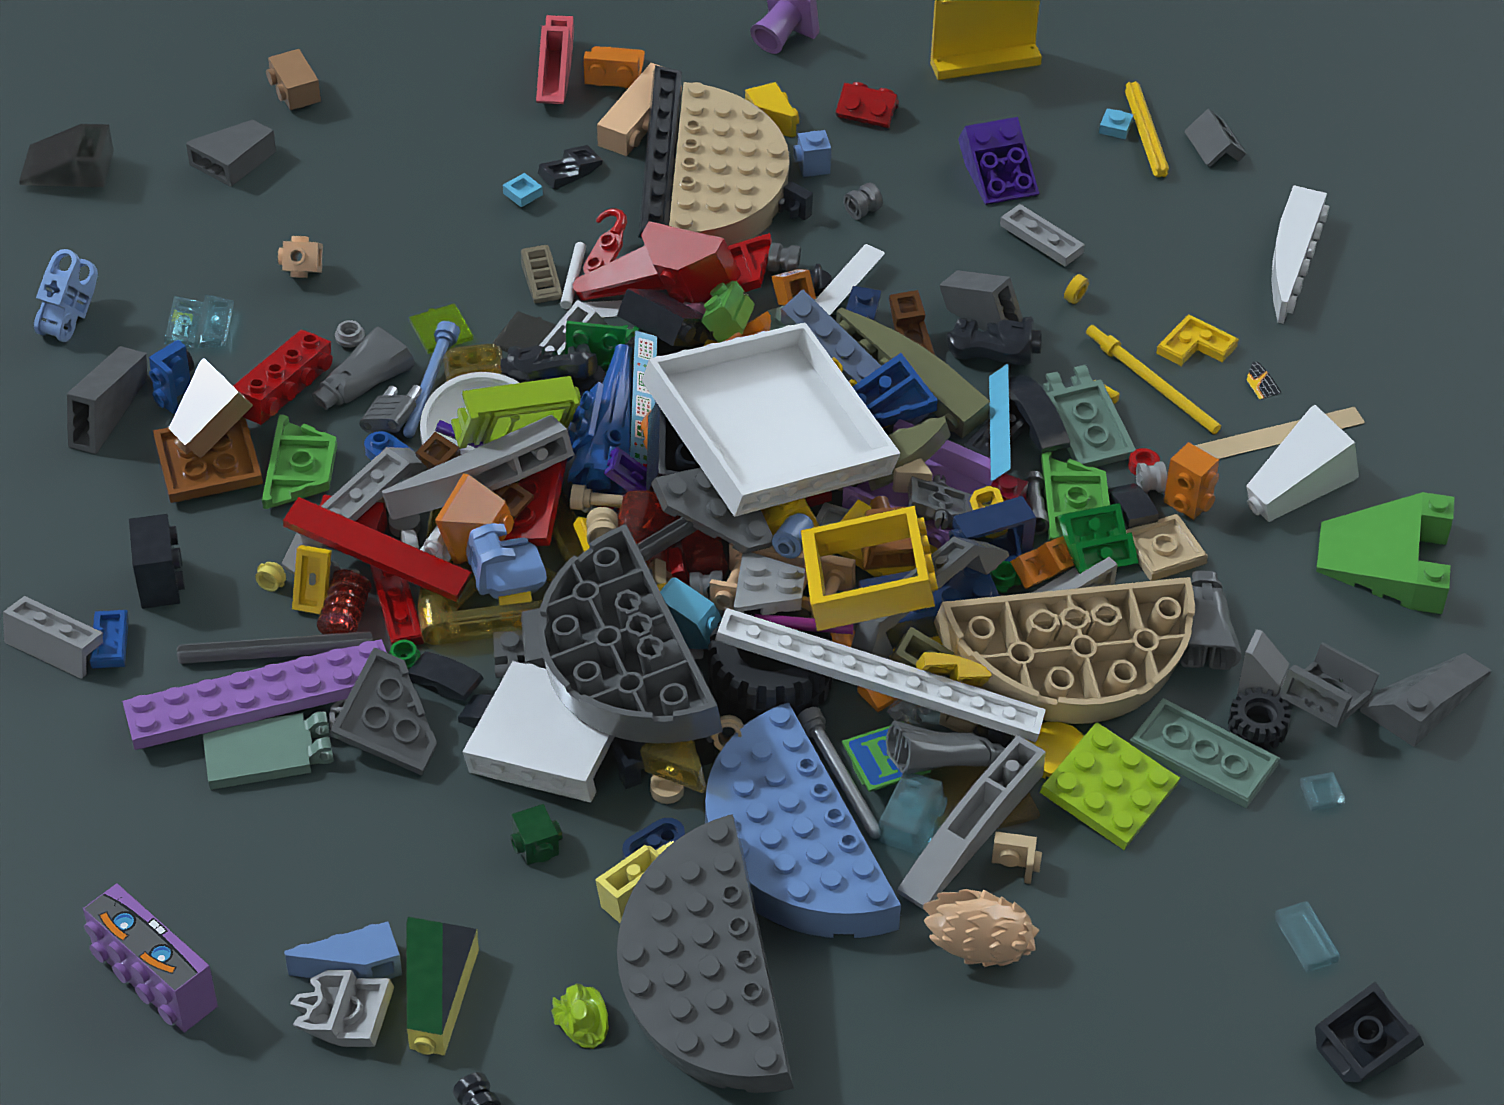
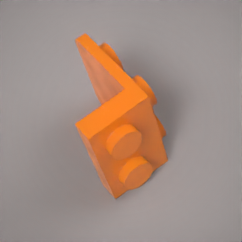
M600 46L593 47L591 52L585 51L584 83L596 86L629 88L642 73L645 52L639 49Z

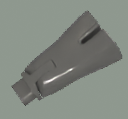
M377 326L324 381L320 382V388L312 394V398L326 410L334 404L338 406L344 402L347 404L376 385L411 370L415 363L413 355L406 345Z
M1195 571L1192 574L1191 580L1195 602V614L1191 628L1192 634L1179 662L1183 667H1204L1209 647V667L1212 669L1230 670L1239 663L1242 655L1232 626L1222 583L1218 580L1216 572Z
M896 720L889 727L886 737L887 755L903 774L948 766L978 767L984 765L985 767H990L1005 750L1000 743H991L987 738L976 736L973 733L936 732Z

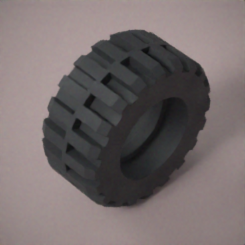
M802 607L801 610L769 614L812 618V613ZM760 609L744 611V614L754 617L755 614H761ZM721 621L718 623V627L713 630L710 636V643L708 644L709 687L713 690V696L720 704L723 703V708L730 714L737 713L739 719L748 722L749 719L753 720L772 708L789 703L797 717L807 708H818V704L824 703L828 697V691L832 687V677L794 665L780 671L756 669L746 662L754 657L761 656L760 654L716 641ZM801 631L832 641L830 633Z

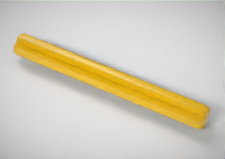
M1136 81L1133 83L1128 82L1125 85V94L1132 114H1134L1133 117L1152 172L1157 178L1161 176L1166 177L1169 166L1140 84Z

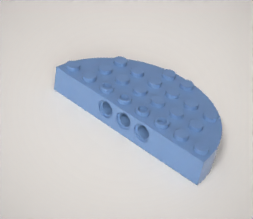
M785 703L772 708L748 722L740 729L742 737H738L737 732L732 736L719 753L711 769L706 788L705 823L733 814L740 834L756 912L774 923L789 929L822 937L833 938V934H854V938H862L899 930L901 904L790 704Z

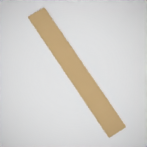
M1355 407L1326 413L1340 429L1365 423ZM1300 420L1195 446L1217 459L1281 444Z

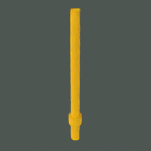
M1090 325L1087 328L1086 334L1100 345V349L1110 357L1115 356L1212 434L1219 432L1221 425L1122 348L1121 342L1112 335L1107 336L1095 325Z

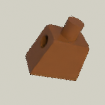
M878 496L870 501L871 509L865 511L863 517L906 507H890L886 496ZM911 538L861 548L864 570L916 566Z

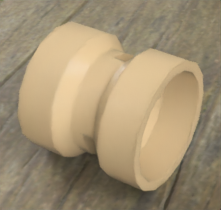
M598 507L589 512L586 519L588 545L601 535L618 528V516L612 509Z

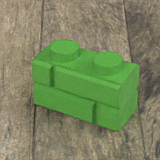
M731 281L726 285L724 283L718 284L710 292L712 298L704 305L706 311L702 323L709 331L714 332L713 336L719 343L738 332L743 334L755 305L747 294H743L744 290L737 281Z

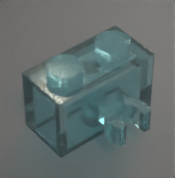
M915 773L902 774L878 823L880 843L919 854L923 844L929 843L934 832L933 823L936 817H941L945 811L947 797L943 796V783Z

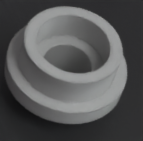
M353 320L340 323L335 332L336 342L343 347L351 348L358 346L365 338L364 329L358 322Z

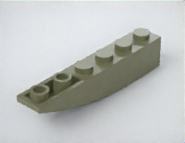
M844 308L837 310L836 322L881 366L898 354H903L937 398V411L931 413L938 418L945 416L949 431L955 432L958 436L964 438L988 418L990 401L944 361L911 339L872 319Z

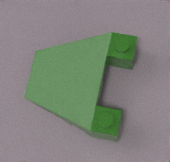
M1422 492L1321 522L1316 572L1353 587L1356 583L1372 589V594L1381 598L1384 594L1401 601L1400 606L1442 614L1449 592L1451 565L1418 561L1419 542L1447 545L1453 522L1455 497Z

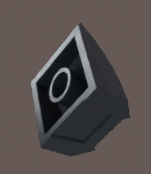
M1373 982L1315 1027L1317 1050L1339 1077L1347 1082H1361L1399 1063L1424 1046L1420 1034L1412 1024L1409 1025L1376 982Z

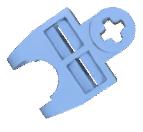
M68 249L59 250L52 256L36 296L38 300L42 301L34 321V330L37 334L56 336L62 342H67L72 337L77 318L85 319L96 286L98 271L93 263L85 259H79L76 253ZM64 256H71L72 262L70 267L66 271H61L59 267L60 260ZM88 266L90 270L89 276L85 280L79 281L81 267ZM46 287L50 288V289L53 290V291H52V292L48 291V290L46 289Z

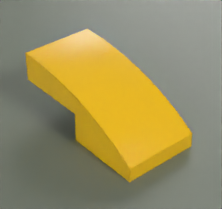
M923 652L916 662L917 669L936 675H950V679L974 687L983 686L991 677V672L987 670V667L951 654Z

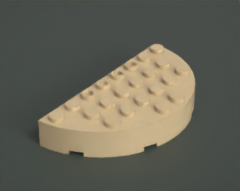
M684 82L669 226L724 238L727 246L755 238L771 225L772 218L778 212L779 200L783 198L784 186L788 184L789 151L785 138L775 122L748 100L728 91L703 85L702 83Z
M1186 577L942 602L934 623L944 647L953 651L956 656L972 660L987 667V670L991 672L990 679L981 686L982 688L1046 709L1043 718L1045 721L1083 724L1106 721L1129 713L1149 701L1161 690L1169 680L1190 640L1193 616L1195 614V602L1191 579Z

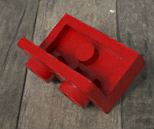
M844 82L835 113L837 117L889 128L894 110L899 107V100L897 94L887 88L876 90L868 88L866 84L860 82H853V84Z

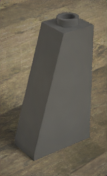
M119 346L67 393L68 447L93 454L100 450L147 380V353Z

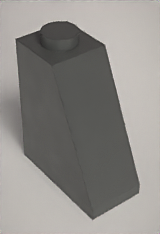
M253 119L186 143L189 165L230 187L276 152L274 130Z
M957 270L939 285L947 310L960 318H967L968 321H971V319L976 320L978 328L983 331L987 330V324L990 322L998 324L999 321L1004 319L1021 322L1023 319L1010 277Z

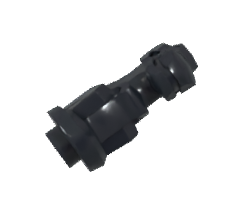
M1032 316L1024 317L1021 322L1006 319L999 321L998 324L990 322L987 324L986 331H978L976 320L971 319V321H968L967 318H959L954 329L947 333L948 348L952 355L958 359L984 357L1009 364L1026 366L1032 363L1033 354H1041L1042 334L1041 330H1034Z
M587 344L578 345V348L574 346L569 347L568 354L558 355L557 350L545 351V348L539 345L523 349L517 345L509 347L507 358H501L500 367L501 375L510 377L519 383L571 376V379L574 381H585L598 370V360L596 354L590 352Z

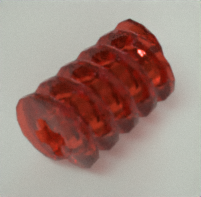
M697 530L681 540L689 574L700 572L702 575H709L712 571L721 570L723 575L726 573L728 564L725 560L726 555L723 551L720 537L717 536L714 539Z
M348 569L334 571L316 625L323 635L354 633L358 631L362 612L365 609L368 593L371 591L372 586L365 576Z

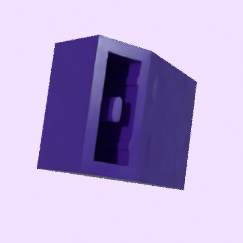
M1018 117L964 127L958 138L965 166L985 205L1039 195Z

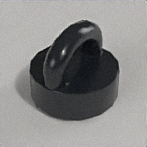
M818 263L813 270H810L815 296H819L832 282L831 275L822 270L821 264Z

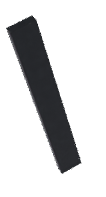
M655 65L652 79L638 238H642L641 234L649 221L668 226L670 222L682 71Z

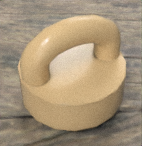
M670 770L654 774L651 777L650 783L652 797L663 804H671L680 800L684 793L683 776Z

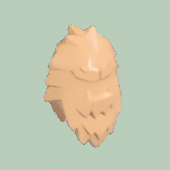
M963 889L959 890V893H938L937 897L939 899L924 903L923 909L930 915L924 919L926 926L933 932L932 935H929V938L945 951L964 958L965 964L982 963L985 967L996 964L1004 966L1017 962L1022 955H1030L1031 951L1036 950L1034 938L1039 933V929L1032 925L1030 916L1016 902L1010 903L1002 896L999 898L985 890L979 892Z

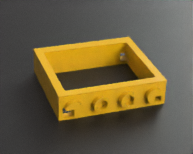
M915 506L801 530L810 602L817 631L935 606L932 591L938 590L924 517L917 518ZM911 538L918 576L826 596L820 557Z

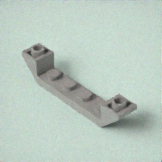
M386 447L321 507L356 521L383 496L382 490L396 485L401 479L405 481L429 469L416 457L415 451L412 449ZM296 533L282 561V568L295 576L296 550L300 545L326 549L327 545Z

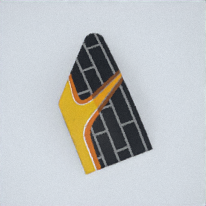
M1253 362L1247 382L1257 397L1262 399L1281 393L1266 369L1259 362Z

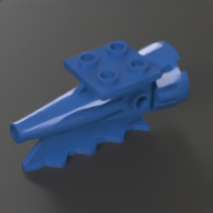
M619 344L615 347L603 383L598 382L590 391L584 392L580 405L577 407L573 420L570 422L569 430H567L575 456L568 473V483L571 481L573 484L586 485L587 489H592L594 493L624 496L628 494L627 490L604 475L605 469L609 467L607 462L612 458L609 455L613 449L619 447L630 455L633 349L625 344ZM574 456L567 458V462H569Z

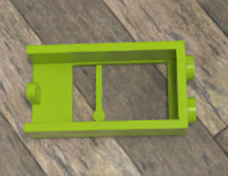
M571 376L465 390L462 392L466 408H458V418L452 419L451 424L460 449L467 448L468 443L479 445L483 441V444H487L551 414L568 429L570 422L573 420L574 413L580 405V392L577 387H574Z

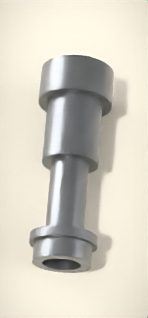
M1030 471L1024 476V480L1028 481V498L1026 502L1036 516L1034 535H1039L1046 532L1049 527L1048 513L1045 511L1044 498L1041 497L1044 478L1040 472Z

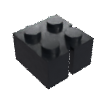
M168 514L129 519L132 565L141 608L180 604L179 590H185L183 571H177L178 568L183 566L180 547L174 548V545H179L176 526H170Z

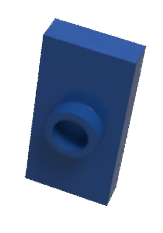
M128 610L95 611L93 628L103 632V643L91 652L90 663L92 668L125 667L129 624Z

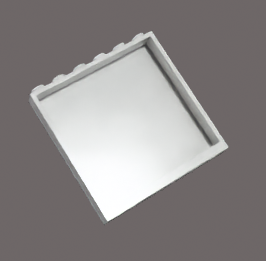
M806 323L788 325L771 331H762L758 334L737 337L716 344L711 343L703 347L682 350L665 356H656L648 361L642 382L734 517L890 475L900 456L899 450Z

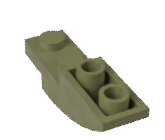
M945 416L930 418L922 424L908 429L901 428L888 435L900 452L894 469L920 458L926 462L942 447L950 437ZM894 469L890 475L868 480L871 491L892 483Z

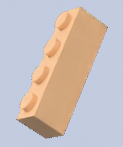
M650 63L597 124L599 147L627 156L634 147L639 146L641 139L648 132L653 71L657 64Z

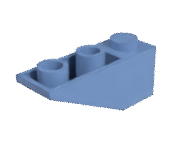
M388 921L380 924H371L363 929L349 933L336 934L328 939L314 943L300 944L293 949L284 951L289 976L312 978L327 970H352L356 978L391 979L402 975L400 954Z

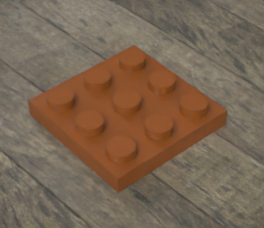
M241 417L201 459L192 451L188 454L184 453L173 442L177 437L169 427L153 430L170 503L263 484L246 418Z

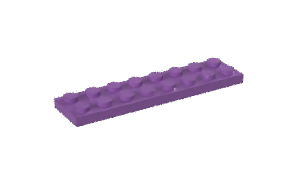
M382 639L366 641L359 646L333 649L326 653L303 656L284 663L269 664L263 668L236 672L229 676L202 680L199 683L179 688L173 687L166 691L139 695L132 699L124 700L122 702L134 750L347 699L372 649L377 648L386 652Z

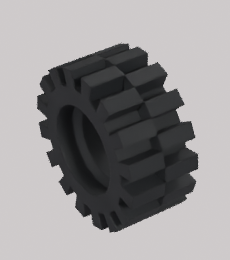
M1251 688L1246 689L1245 694L1240 692L1237 694L1236 699L1232 701L1228 719V730L1256 746L1261 745L1264 750H1268L1269 744L1272 748H1276L1279 742L1282 743L1285 740L1291 718V710H1288L1289 704L1287 701L1282 703L1283 698L1279 694L1273 697L1274 691L1268 689L1267 694L1262 693V688H1256L1255 693L1252 692ZM1262 715L1271 722L1264 724L1256 723L1247 716Z

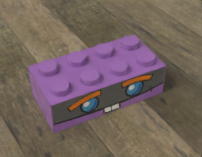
M116 883L83 908L86 919L84 928L91 938L90 950L99 962L103 963L106 961L110 964L114 974L121 982H129L133 985L137 995L144 1003L149 1004L151 1002L155 1005L160 1016L167 1024H175L185 1033L218 1007L209 965L120 885Z

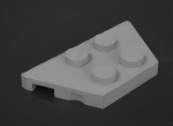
M752 552L742 553L734 610L744 613L747 610L760 609L762 615L775 614L781 611L801 610L805 568Z

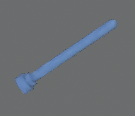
M441 321L435 330L434 337L437 344L420 385L422 392L416 399V408L407 419L403 429V434L407 438L415 435L423 408L430 396L447 349L456 344L460 328L453 322Z

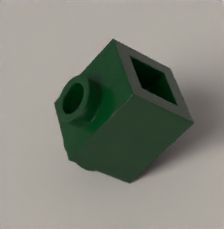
M544 804L511 814L513 834L510 835L512 847L516 854H522L526 865L545 862L559 855L558 841L563 839L562 831L558 821L551 820Z

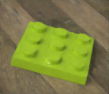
M1096 722L1042 785L1040 793L1125 850L1174 790L1180 777Z

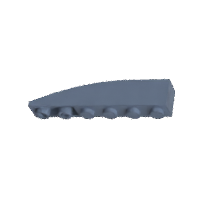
M801 290L781 308V322L785 326L806 323L831 358L835 357L841 363L842 373L848 381L853 379L858 383L881 367L804 290ZM929 413L905 421L916 426L919 425L929 415Z

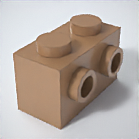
M300 49L268 57L270 68L266 70L268 81L271 86H276L279 100L285 101L289 110L321 102L319 80Z

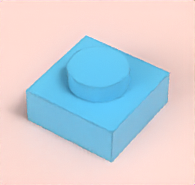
M1107 108L1100 123L1099 133L1126 139L1133 123L1134 114Z
M523 173L503 184V194L520 207H523L542 196L543 187L526 173Z

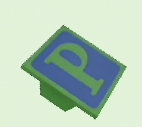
M891 725L842 741L845 750L852 760L855 773L862 785L865 784L869 792L931 772V770L903 774L887 755L886 737Z

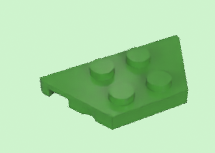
M279 415L262 497L263 509L295 501L298 497L305 498L328 491L330 489L337 451V438L326 432H319L307 424L299 427L290 423L288 416Z
M1052 452L1041 454L1045 505L1049 520V541L1063 536L1059 515L1110 505L1106 471L1084 466L1072 459H1069L1067 463L1051 458Z

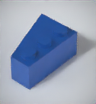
M902 353L852 386L881 427L895 424L899 419L905 421L937 411V398Z

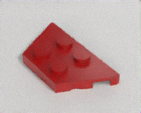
M770 233L728 246L741 272L737 283L744 292L760 288L768 263L769 249L772 243ZM709 298V299H707V300H705V301H702V303L705 304V303H706L708 300H710L711 298Z

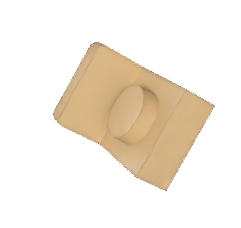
M995 832L992 863L1008 867H1026L1024 883L1031 884L1032 872H1040L1042 852L1035 851L1037 837Z

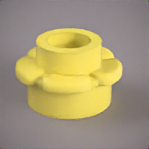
M266 562L258 566L255 579L261 588L272 592L276 591L278 587L284 586L286 574L278 563Z

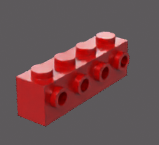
M301 329L233 386L253 405L242 417L262 425L285 404L292 401L305 387L311 385L332 364L331 341Z

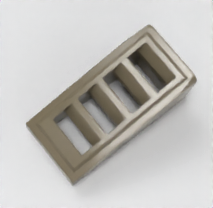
M541 245L522 249L521 264L534 304L562 299L563 294L549 246ZM552 286V288L537 290V288Z

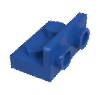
M180 340L174 341L149 357L151 369L149 375L154 389L152 393L153 398L158 406L161 408L165 407L172 414L176 413L178 409L177 396L184 394L191 382L186 346Z

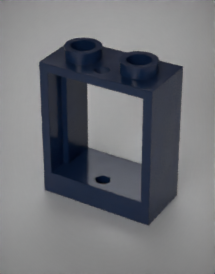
M1019 496L953 516L952 530L949 531V538L959 537L973 540L1008 529L1007 537L988 543L1008 551L1009 557L1004 561L1010 562L1016 557L1033 550L1036 516L1024 497Z

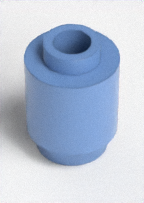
M802 513L787 517L772 538V545L776 552L785 558L798 557L803 551L801 530L814 528L812 520Z

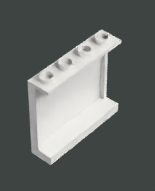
M512 661L465 746L463 755L469 773L591 802L596 794L593 778L615 736L603 733L577 718L557 696L545 668L537 667L534 664Z

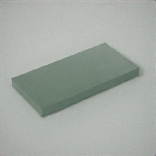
M1164 698L1133 735L1129 743L1156 762L1244 808L1249 806L1277 768L1280 760L1276 755Z

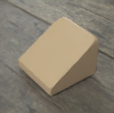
M922 458L894 469L892 487L894 492L908 493V485L912 476L932 481V472Z

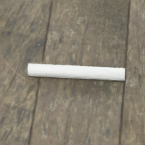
M582 242L576 243L560 302V306L564 309L572 307L575 295L573 282L580 275L586 251V245Z

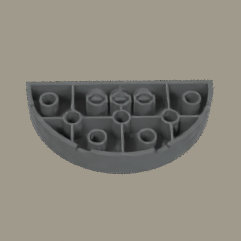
M627 525L615 528L590 542L588 550L579 557L575 555L571 557L560 569L545 593L540 607L541 618L538 627L540 649L551 685L559 699L577 718L603 733L626 740L646 743H675L700 739L723 732L717 704Z
M733 814L705 823L680 837L668 846L642 874L628 899L620 922L617 944L619 976L628 1003L646 1037L665 1059L685 1074L718 1088L745 1089L746 1092L751 1093L778 1092L794 1089L740 834Z

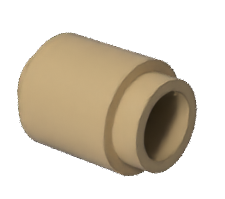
M723 715L720 717L722 729L724 727H732L735 733H738V737H742L740 729L743 728L744 724L738 717L733 715ZM720 732L711 735V738L715 741V747L721 751L732 736L726 737Z

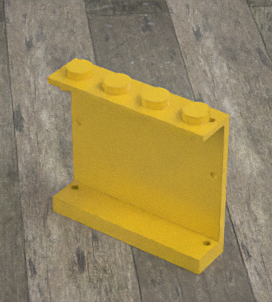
M935 0L930 64L937 80L1041 65L1042 56L1036 45L1040 0Z

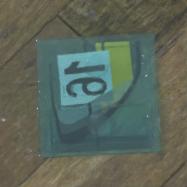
M205 294L204 301L200 302L174 295L164 344L169 345L176 340H180L186 348L225 346L234 301Z

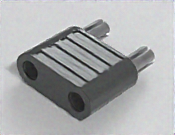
M414 385L407 395H396L398 393L397 388L389 386L382 396H378L359 422L360 427L368 433L378 431L388 433L399 432L416 408L415 401L422 392L421 387Z

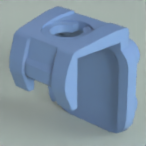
M496 523L483 525L470 532L466 556L469 565L472 567L480 595L490 594L493 598L498 599V596L527 591L534 593L545 584L547 576L536 546L528 542L527 538L500 541L498 537L507 535L504 524Z

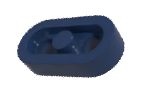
M662 818L625 840L622 847L623 860L644 845L651 846L657 850L670 841L675 842L685 835L683 824L674 818Z

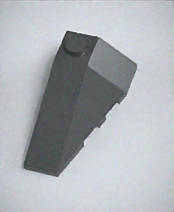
M1463 653L1381 688L1361 707L1360 712L1415 747L1491 674V670L1466 653Z

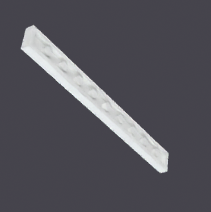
M726 608L715 639L728 645L1014 736L1019 735L1033 742L1037 741L1046 710Z

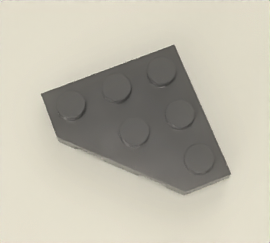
M701 468L656 477L652 482V487L665 513L673 517L679 515L694 523L692 527L714 539L718 536L732 543V548L743 554L772 546L773 535L762 511L758 510L734 517Z
M373 648L330 730V736L419 775H423L437 747V741L429 727L416 689L414 690L405 661L377 648Z

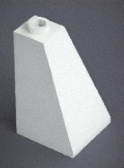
M1316 405L1312 406L1247 484L1249 498L1247 504L1254 514H1261L1270 522L1354 481L1359 477L1355 442Z

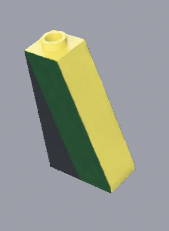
M408 917L406 922L407 1033L410 1049L425 1055L439 1054L445 1056L479 951L477 929Z

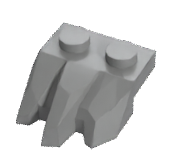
M327 970L310 978V983L315 988L314 992L297 994L291 1001L290 1005L297 1011L305 1014L297 1017L293 1023L295 1028L341 1047H375L394 986L389 978H356L352 970Z

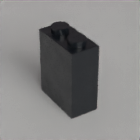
M627 288L616 315L672 346H702L710 335V331L702 323L704 314L658 290Z

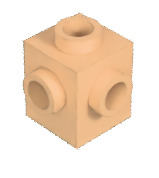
M291 236V241H283V248L279 247L278 264L282 265L283 271L290 272V277L308 278V272L322 273L323 244L309 242V237ZM299 253L302 254V258L300 261L297 260V256Z

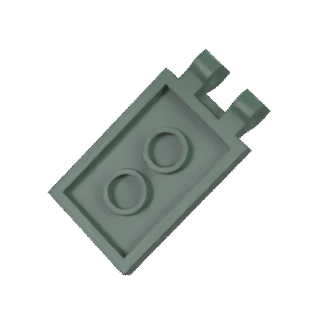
M1086 365L1074 367L1073 370L1076 376L1071 377L1073 386L1067 388L1064 387L1058 372L1046 374L1048 382L1043 384L1044 390L1054 404L1070 440V447L1067 449L1072 460L1080 462L1087 467H1098L1129 459L1130 454L1136 449L1102 380L1092 381Z
M316 712L307 720H304L303 713L257 720L204 733L203 741L210 790L311 773L310 765L333 762L326 712ZM311 738H319L314 743H312Z

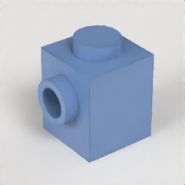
M826 131L798 133V145L793 146L795 162L799 164L802 176L830 174L831 146Z

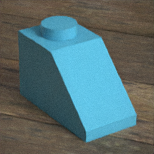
M671 578L660 593L688 648L708 649L710 636L722 620L718 609L713 602L679 579Z

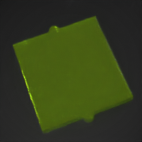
M455 303L437 309L430 308L427 312L409 317L412 327L428 354L434 352L437 343L434 333L438 323L441 321L453 322L460 328L456 344L452 345L449 349H452L455 345L473 340V334Z

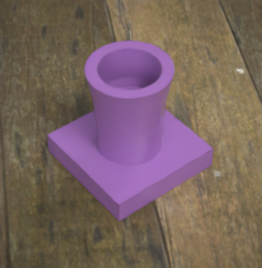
M767 0L768 13L750 29L754 42L761 49L772 54H777L782 50L792 31L814 39L820 32L816 0Z

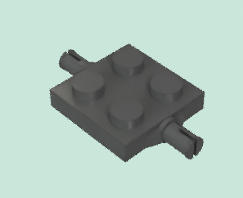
M940 474L934 476L933 481L911 477L908 485V507L915 506L917 518L924 517L925 521L935 520L937 529H939L940 525L941 530L947 527L952 529L953 516L972 511L970 504L971 494L947 486L946 478L943 475L941 479Z

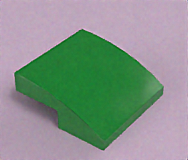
M1120 503L1058 516L1065 542L1079 574L1108 557L1118 564L1117 567L1139 563L1132 532L1126 533Z

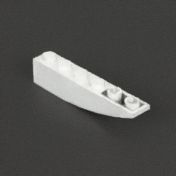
M1295 185L1292 188L1280 220L1272 261L1273 303L1277 322L1284 324L1287 313L1293 314L1297 300L1294 294L1299 295L1304 280L1301 276L1306 277L1310 265V260L1307 257L1313 258L1317 241L1313 240L1320 239L1323 223H1320V221L1326 222L1330 207L1325 205L1327 193Z

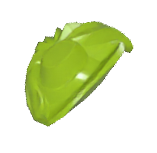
M576 983L566 988V994L561 996V1000L553 997V1009L551 1012L554 1024L560 1025L573 1042L583 1048L594 1049L605 1041L609 1029L608 1013L605 1002L598 990L594 987H584L582 984Z

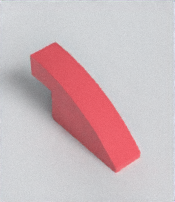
M546 15V25L542 26L536 103L564 104L573 50L575 27L573 16Z

